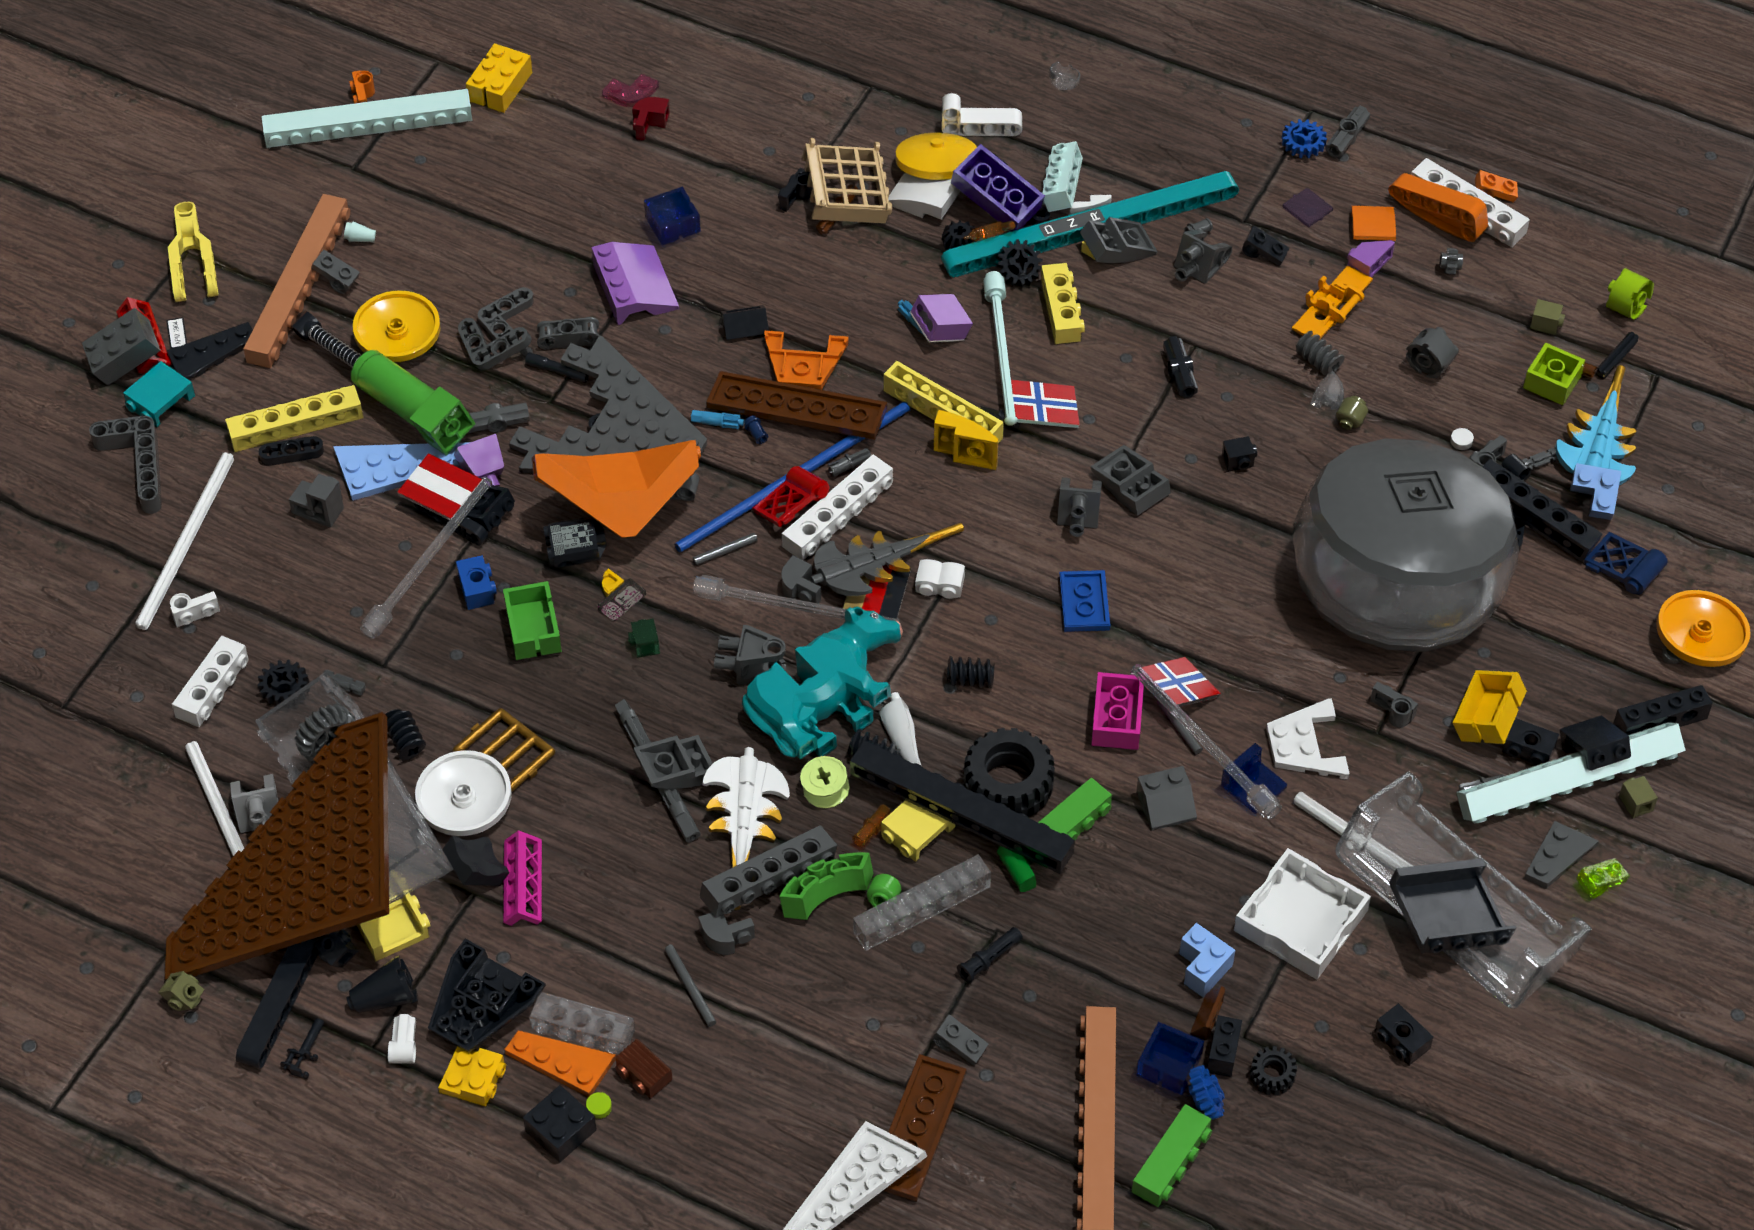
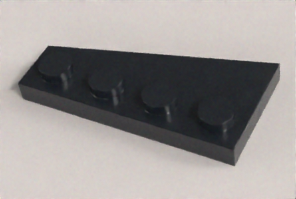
M246 322L167 350V354L174 370L189 380L195 375L199 377L206 373L205 370L212 365L218 366L223 363L224 358L229 355L235 356L243 351L253 329L250 323Z

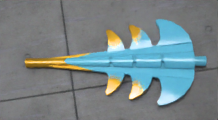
M1622 365L1616 368L1613 382L1597 416L1585 413L1580 409L1576 410L1575 415L1578 421L1589 430L1578 428L1572 423H1568L1566 426L1571 440L1582 448L1571 446L1560 439L1557 440L1555 446L1560 464L1570 473H1573L1576 463L1621 471L1619 485L1628 481L1636 470L1635 466L1624 465L1612 459H1622L1630 456L1636 449L1634 445H1626L1615 440L1627 439L1636 433V430L1616 424L1620 388L1625 372V367Z

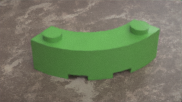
M870 853L840 854L839 859L828 862L822 859L806 867L807 871L798 878L794 876L780 894L784 918L807 920L811 912L826 899L843 892L867 890L874 874Z

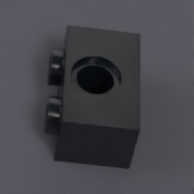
M1515 718L1502 752L1537 766L1550 761L1556 748L1559 734Z
M1399 1003L1377 1019L1374 1031L1377 1038L1382 1043H1386L1393 1050L1396 1057L1404 1060L1409 1066L1431 1049L1434 1037ZM1398 1034H1403L1406 1037H1400Z
M1218 1015L1208 1062L1209 1073L1232 1078L1242 1020Z

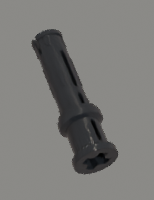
M1012 927L982 951H975L972 954V958L965 963L958 964L957 971L961 978L967 983H971L977 974L988 970L991 962L1023 939L1021 932L1016 927Z

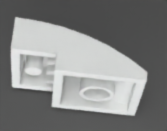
M905 173L890 193L888 200L892 203V207L923 218L925 214L942 220L960 193V190L951 184V179L930 180Z

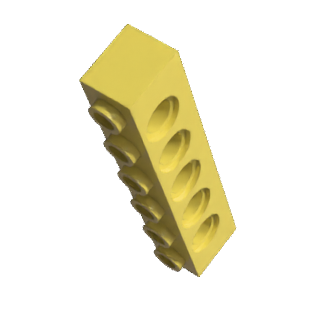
M896 361L884 373V392L902 402L905 401L910 407L934 421L938 410L951 412L981 425L999 439L998 443L1003 439V421L902 363Z
M352 385L237 415L225 420L234 452L362 419L363 413L355 386Z

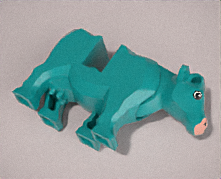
M858 606L854 608L849 607L845 611V622L842 626L818 636L804 647H797L795 649L797 675L804 681L802 685L799 686L776 662L769 670L757 675L747 686V693L742 698L744 712L754 724L773 738L782 754L789 757L797 756L799 759H802L815 750L818 757L826 756L836 749L837 739L833 732L818 730V727L815 725L818 721L828 718L835 711H839L845 715L848 722L852 723L853 729L856 732L859 728L864 729L873 722V709L862 705L859 696L863 700L869 701L873 708L891 696L890 684L874 681L866 670L867 652L873 651L884 644L899 642L903 633L899 621L885 619L875 611H866Z

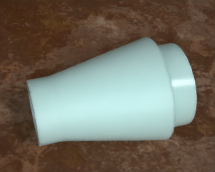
M354 221L346 223L344 239H348L349 242L374 243L376 230L367 228Z

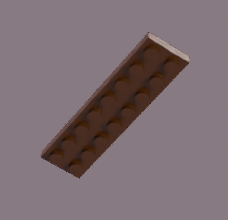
M723 371L719 372L706 401L707 408L756 416L757 418L874 440L887 411V402Z

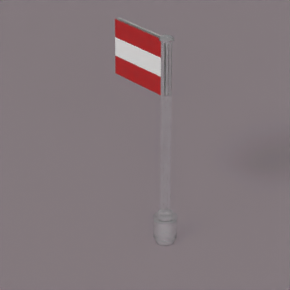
M428 453L397 491L399 496L450 521L385 603L381 605L375 604L361 621L360 630L366 636L372 639L380 636L392 621L391 610L486 490L492 487V481L488 477L479 478Z

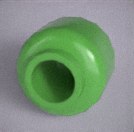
M889 874L876 875L868 888L867 899L877 909H891L898 900L901 884L894 876Z

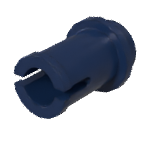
M750 416L744 421V428L751 433L757 444L766 442L769 436L761 426V420L756 416Z

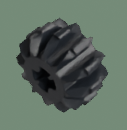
M961 220L958 223L951 221L950 225H945L942 234L943 246L945 250L977 242L978 235L975 226H970L969 221L966 223H962Z

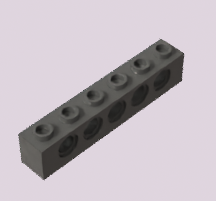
M821 825L702 882L700 898L715 917L724 913L728 914L738 906L749 904L755 898L763 894H769L783 884L787 885L794 876L799 877L807 871L806 867L822 859L825 862L834 860L837 844Z

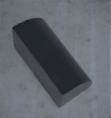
M764 305L721 311L723 329L727 340L764 334L765 330L769 331Z

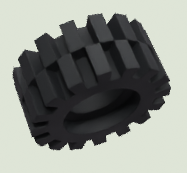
M1272 1046V1051H1269V1047H1265L1263 1052L1259 1050L1257 1056L1254 1055L1250 1078L1253 1080L1255 1087L1259 1085L1258 1090L1260 1092L1266 1089L1267 1095H1270L1271 1091H1274V1095H1279L1280 1090L1284 1094L1287 1092V1088L1291 1089L1295 1081L1297 1072L1295 1058L1291 1059L1292 1054L1290 1052L1285 1055V1049L1282 1047L1280 1051H1276L1277 1046ZM1267 1065H1277L1282 1068L1283 1074L1279 1077H1271L1264 1072V1068Z

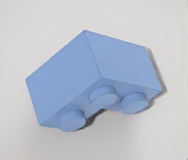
M1576 463L1570 491L1592 495L1589 511L1590 517L1612 519L1616 506L1621 471Z
M1197 923L1181 939L1179 954L1192 962L1186 968L1184 984L1204 998L1233 966L1235 949Z

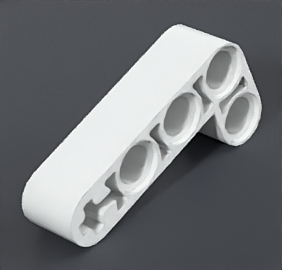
M950 93L942 98V132L959 136H1017L1022 132V112L1015 108H961L960 97L957 94Z

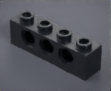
M1703 685L1617 709L1613 724L1627 735L1667 722L1677 723L1679 727L1708 719L1713 702Z

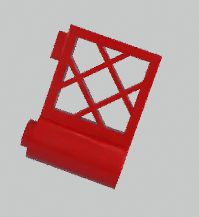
M794 466L788 471L786 481L756 504L753 510L756 514L781 527L795 518V514L811 501H820L822 498H825L829 493L830 487L827 481L802 467ZM786 490H789V494L780 496ZM801 499L799 502L793 503V500ZM787 502V505L778 506L779 503ZM769 505H773L772 508L764 509ZM785 512L779 518L776 517L777 513Z

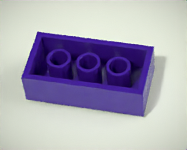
M982 144L953 171L951 184L1011 232L1021 229L1041 209L1045 198L1044 194Z

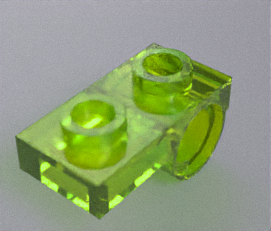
M1614 858L1582 868L1576 880L1588 895L1594 899L1601 896L1608 887L1626 882L1630 875Z

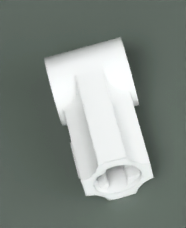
M400 1014L394 1017L392 1041H389L388 1045L389 1063H415L416 1043L414 1039L416 1018L409 1014Z

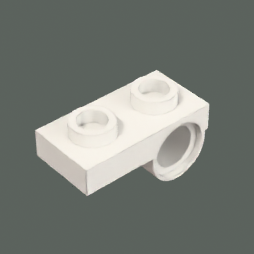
M214 591L191 599L187 594L179 593L170 600L171 612L177 627L220 612Z

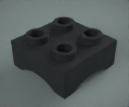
M451 836L442 849L463 885L500 886L510 873L507 867L503 866L495 857L492 843L488 837L463 840L458 836Z

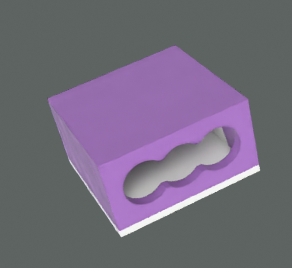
M954 294L919 295L910 311V314L928 342L964 341L973 325Z

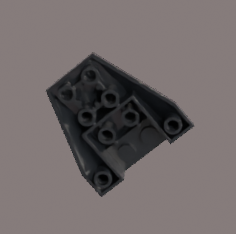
M465 938L450 959L428 1029L470 1053L528 1009L543 991L546 983L526 972L523 976L516 974L488 958L484 948Z

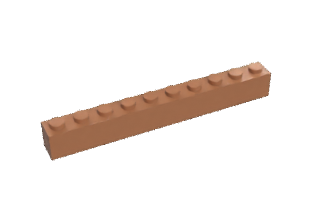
M327 194L322 195L243 348L246 363L271 368L274 361L278 360L280 349L287 342L288 333L292 329L291 326L296 322L298 313L302 312L306 298L311 295L314 282H317L320 274L311 269L312 263L323 250L327 252L333 251L337 236L341 235L345 220L347 221L350 217L347 199Z
M1086 1006L1085 1016L1081 1015L1080 1030L1085 1031V1037H1080V1052L1084 1053V1059H1080L1079 1074L1084 1075V1082H1079V1097H1084V1104H1079V1119H1083V1127L1079 1126L1078 1142H1083V1149H1078V1165H1083L1082 1172H1078L1077 1188H1082V1195H1077V1211H1082V1219H1077V1230H1114L1116 1007Z

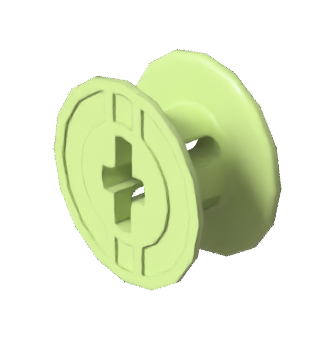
M829 756L816 757L807 762L801 771L800 779L804 796L812 805L825 809L842 803L848 796L850 786L847 779V771L840 760Z

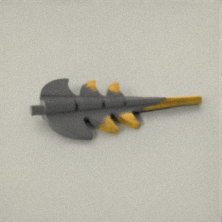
M958 523L939 531L891 544L884 539L882 532L878 531L873 537L872 549L867 548L861 542L860 536L857 535L849 543V555L839 552L835 546V541L827 542L816 551L814 566L818 574L810 576V581L814 584L822 583L824 586L828 585L836 593L845 596H861L872 593V587L864 583L860 576L864 575L875 582H892L893 576L887 573L882 566L886 565L897 572H910V566L901 557L940 539L964 531L962 523Z

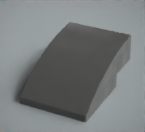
M1109 217L1105 223L1089 220L1080 231L1097 262L1124 263L1145 259L1157 254L1156 248L1140 222Z
M1125 445L1091 466V471L1099 481H1102L1104 487L1137 516L1171 493L1169 479L1156 472L1152 462Z
M676 735L633 748L651 787L678 789L700 786L707 769L713 764L699 735L681 740Z

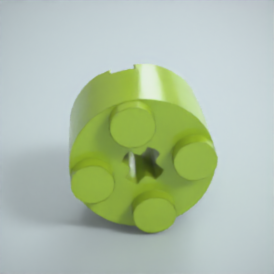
M1624 268L1618 279L1612 280L1608 286L1610 295L1606 307L1628 318L1637 319L1647 307V305H1644L1646 299H1651L1654 290L1653 281Z

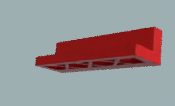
M127 297L116 311L118 318L136 308L150 320L161 350L157 353L161 358H157L155 355L136 367L138 373L145 375L153 365H157L160 361L170 366L171 362L149 302Z

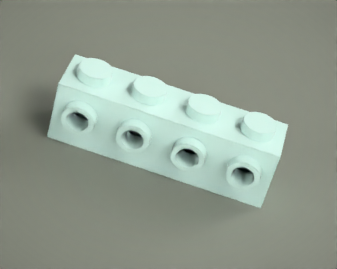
M1076 141L1059 143L1052 147L1051 155H1049V165L1046 167V179L1043 180L1044 188L1043 192H1041L1045 195L1043 205H1046L1048 212L1073 207L1083 159Z

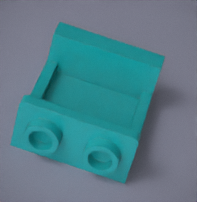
M162 361L123 392L126 408L140 416L151 417L156 427L160 425L159 416L180 398L183 397L190 401L195 397L192 382Z

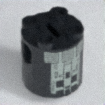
M591 516L550 523L547 526H543L546 546H551L547 547L550 568H561L600 561L607 546L604 528Z

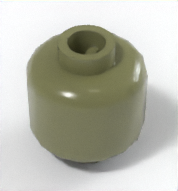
M1357 396L1344 398L1336 412V418L1340 422L1339 425L1347 430L1361 427L1368 413L1366 402Z

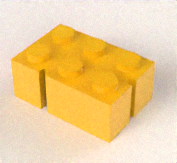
M494 43L486 54V58H483L466 82L470 102L485 106V89L488 108L505 113L533 73L531 55Z
M1475 671L1453 720V725L1462 742L1481 743L1483 739L1485 743H1505L1519 711L1517 707L1521 706L1527 692L1518 672Z

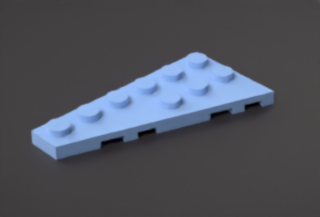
M470 442L458 443L447 455H444L430 444L333 447L352 501L401 487L428 453L462 469L454 457V453L457 447Z

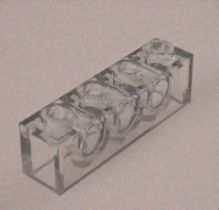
M541 992L530 1014L531 1028L538 1033L556 1035L562 1040H573L580 1042L586 1047L604 1049L611 1054H620L624 1048H627L635 1032L634 1018L544 992ZM557 1017L563 1018L561 1020H554ZM579 1024H586L584 1027H577ZM605 1030L610 1031V1032H608V1033H606V1034L600 1033V1032L605 1031Z

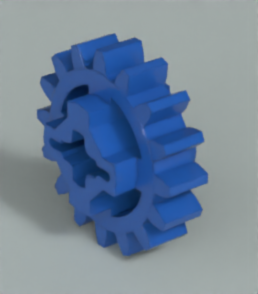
M1298 119V123L1291 121L1290 126L1286 125L1284 131H1282V146H1286V152L1291 150L1292 156L1296 153L1299 154V158H1302L1303 155L1310 158L1311 154L1318 156V152H1323L1324 146H1326L1327 133L1323 131V126L1317 127V122L1309 123V119L1305 122Z
M1204 1065L1190 1069L1191 1086H1189V1092L1194 1099L1197 1109L1199 1111L1204 1110V1114L1211 1118V1120L1224 1116L1222 1100L1225 1099L1217 1077L1215 1075L1210 1076L1209 1070L1205 1069Z

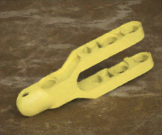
M192 202L179 203L174 207L177 235L168 246L175 302L186 301L181 255L189 249L201 251L207 297L219 296L211 241L199 231L195 204Z

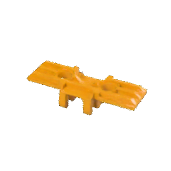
M1348 265L1330 285L1326 283L1327 278L1322 276L1318 281L1319 290L1315 294L1312 290L1306 294V305L1309 309L1293 325L1292 330L1302 336L1312 330L1313 335L1318 334L1321 339L1337 322L1343 323L1346 320V315L1358 302L1363 301L1365 298L1363 291L1373 281V278ZM1342 302H1346L1345 305L1339 310L1338 307L1342 304ZM1324 315L1326 318L1325 320H1318L1315 316Z

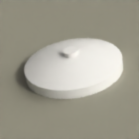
M456 751L437 758L421 773L415 789L417 808L423 820L433 829L453 836L473 835L494 826L506 813L512 794L510 779L505 768L493 757L477 751Z

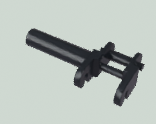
M319 1018L314 1020L299 1051L294 1048L287 1050L289 1055L286 1061L280 1063L283 1070H289L291 1075L308 1079L309 1073L306 1071L302 1073V1070L298 1067L302 1060H318V1055L313 1054L312 1056L310 1050L324 1025L323 1020ZM293 1057L298 1058L295 1065L290 1064Z

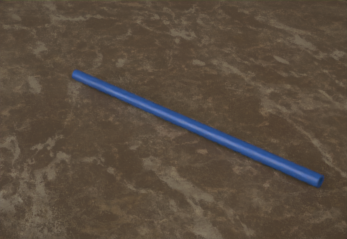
M904 401L886 412L879 429L910 411L909 405ZM849 435L799 467L812 472L865 438ZM786 475L676 542L674 545L679 553L685 551L751 510L784 483Z

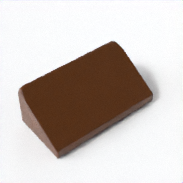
M1221 986L1205 995L1191 1029L1192 1035L1205 1040L1209 1039L1224 1001L1225 987Z

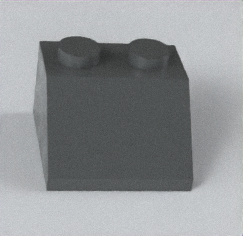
M1183 766L1138 777L1136 793L1151 831L1197 820L1191 784Z

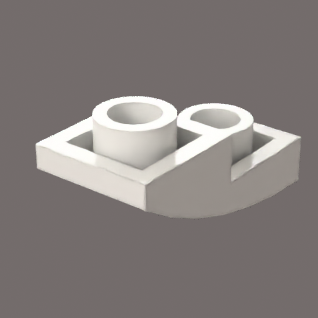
M1090 195V202H1073V207L1069 208V215L1111 204V195Z

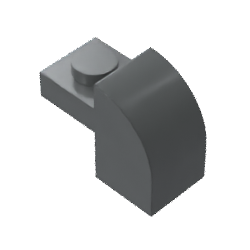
M792 555L782 569V592L791 603L798 597L805 603L817 606L821 602V587L810 582L812 565Z
M713 913L698 917L699 930L705 944L709 949L718 954H735V944H744L755 938V929L751 918L728 925L724 914L715 917Z

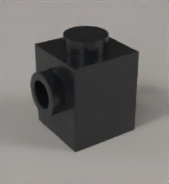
M1249 436L1223 441L1222 457L1228 472L1254 467V460L1258 454L1256 445L1251 443Z

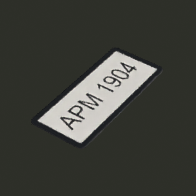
M184 318L166 320L170 349L187 344Z

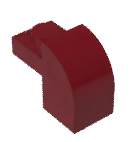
M647 97L639 100L633 106V130L636 131V139L645 140L649 126L666 127L670 115L669 99Z

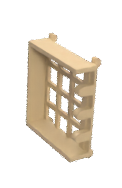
M810 138V144H805L801 159L806 161L805 172H810L807 186L813 187L810 195V202L815 203L812 220L886 223L888 215L892 213V203L888 200L889 188L885 185L886 172H883L882 169L883 157L879 153L880 142H874V148L816 146L815 138ZM822 164L837 165L838 174L824 173ZM842 165L856 166L857 175L843 174ZM861 166L873 167L874 176H864ZM825 179H839L841 189L827 188ZM845 180H859L860 190L846 189ZM864 181H875L877 191L865 190ZM828 193L842 194L843 203H829ZM847 194L861 195L863 204H849ZM866 195L878 196L880 205H868Z

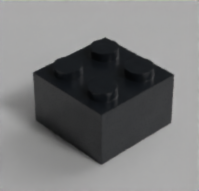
M561 1085L523 1117L525 1132L559 1163L597 1130L595 1116Z

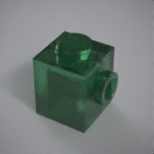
M654 618L631 622L632 632H628L630 646H635L637 658L660 654Z

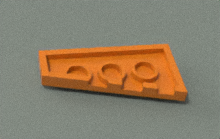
M519 1030L504 1049L505 1054L587 1097L593 1094L616 1060V1054Z

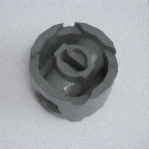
M1436 327L1435 329L1425 328L1406 348L1408 350L1406 359L1416 372L1421 373L1423 371L1427 373L1426 377L1437 378L1454 361L1459 353V349L1446 336L1445 330L1441 327Z

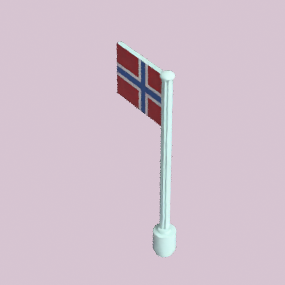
M997 271L988 272L983 280L985 299L992 303L1006 417L1004 419L1005 424L1011 426L1018 422L1079 428L1074 386L1011 380L1001 301L1006 298L1005 280L1001 273Z

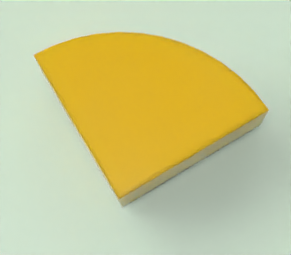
M608 568L603 574L602 589L606 597L610 598L625 585V582Z

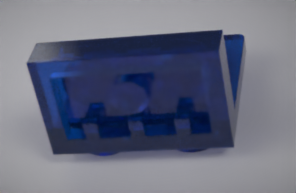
M1256 743L1223 770L1221 786L1254 814H1257L1287 788L1285 781L1261 763L1262 748Z

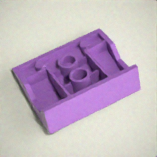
M609 242L592 247L593 265L617 325H621L628 315L647 310L653 315H659L679 309L678 302L653 245Z

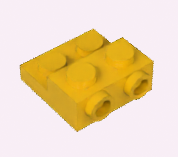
M457 1046L438 1087L439 1093L486 1107L489 1099H493L495 1096L498 1078H502L506 1071L503 1055L479 1048L478 1052L472 1050L468 1053Z

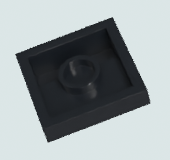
M482 483L459 513L477 522L486 531L490 532L492 528L500 525L502 516L507 511L513 509L515 500L508 488Z

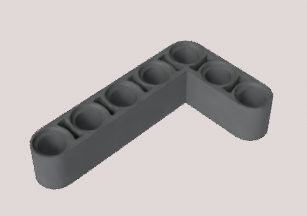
M137 416L93 423L89 428V432L95 449L104 451L135 447L137 489L142 510L147 514L158 512L161 509L162 501L158 439L153 419L149 416Z

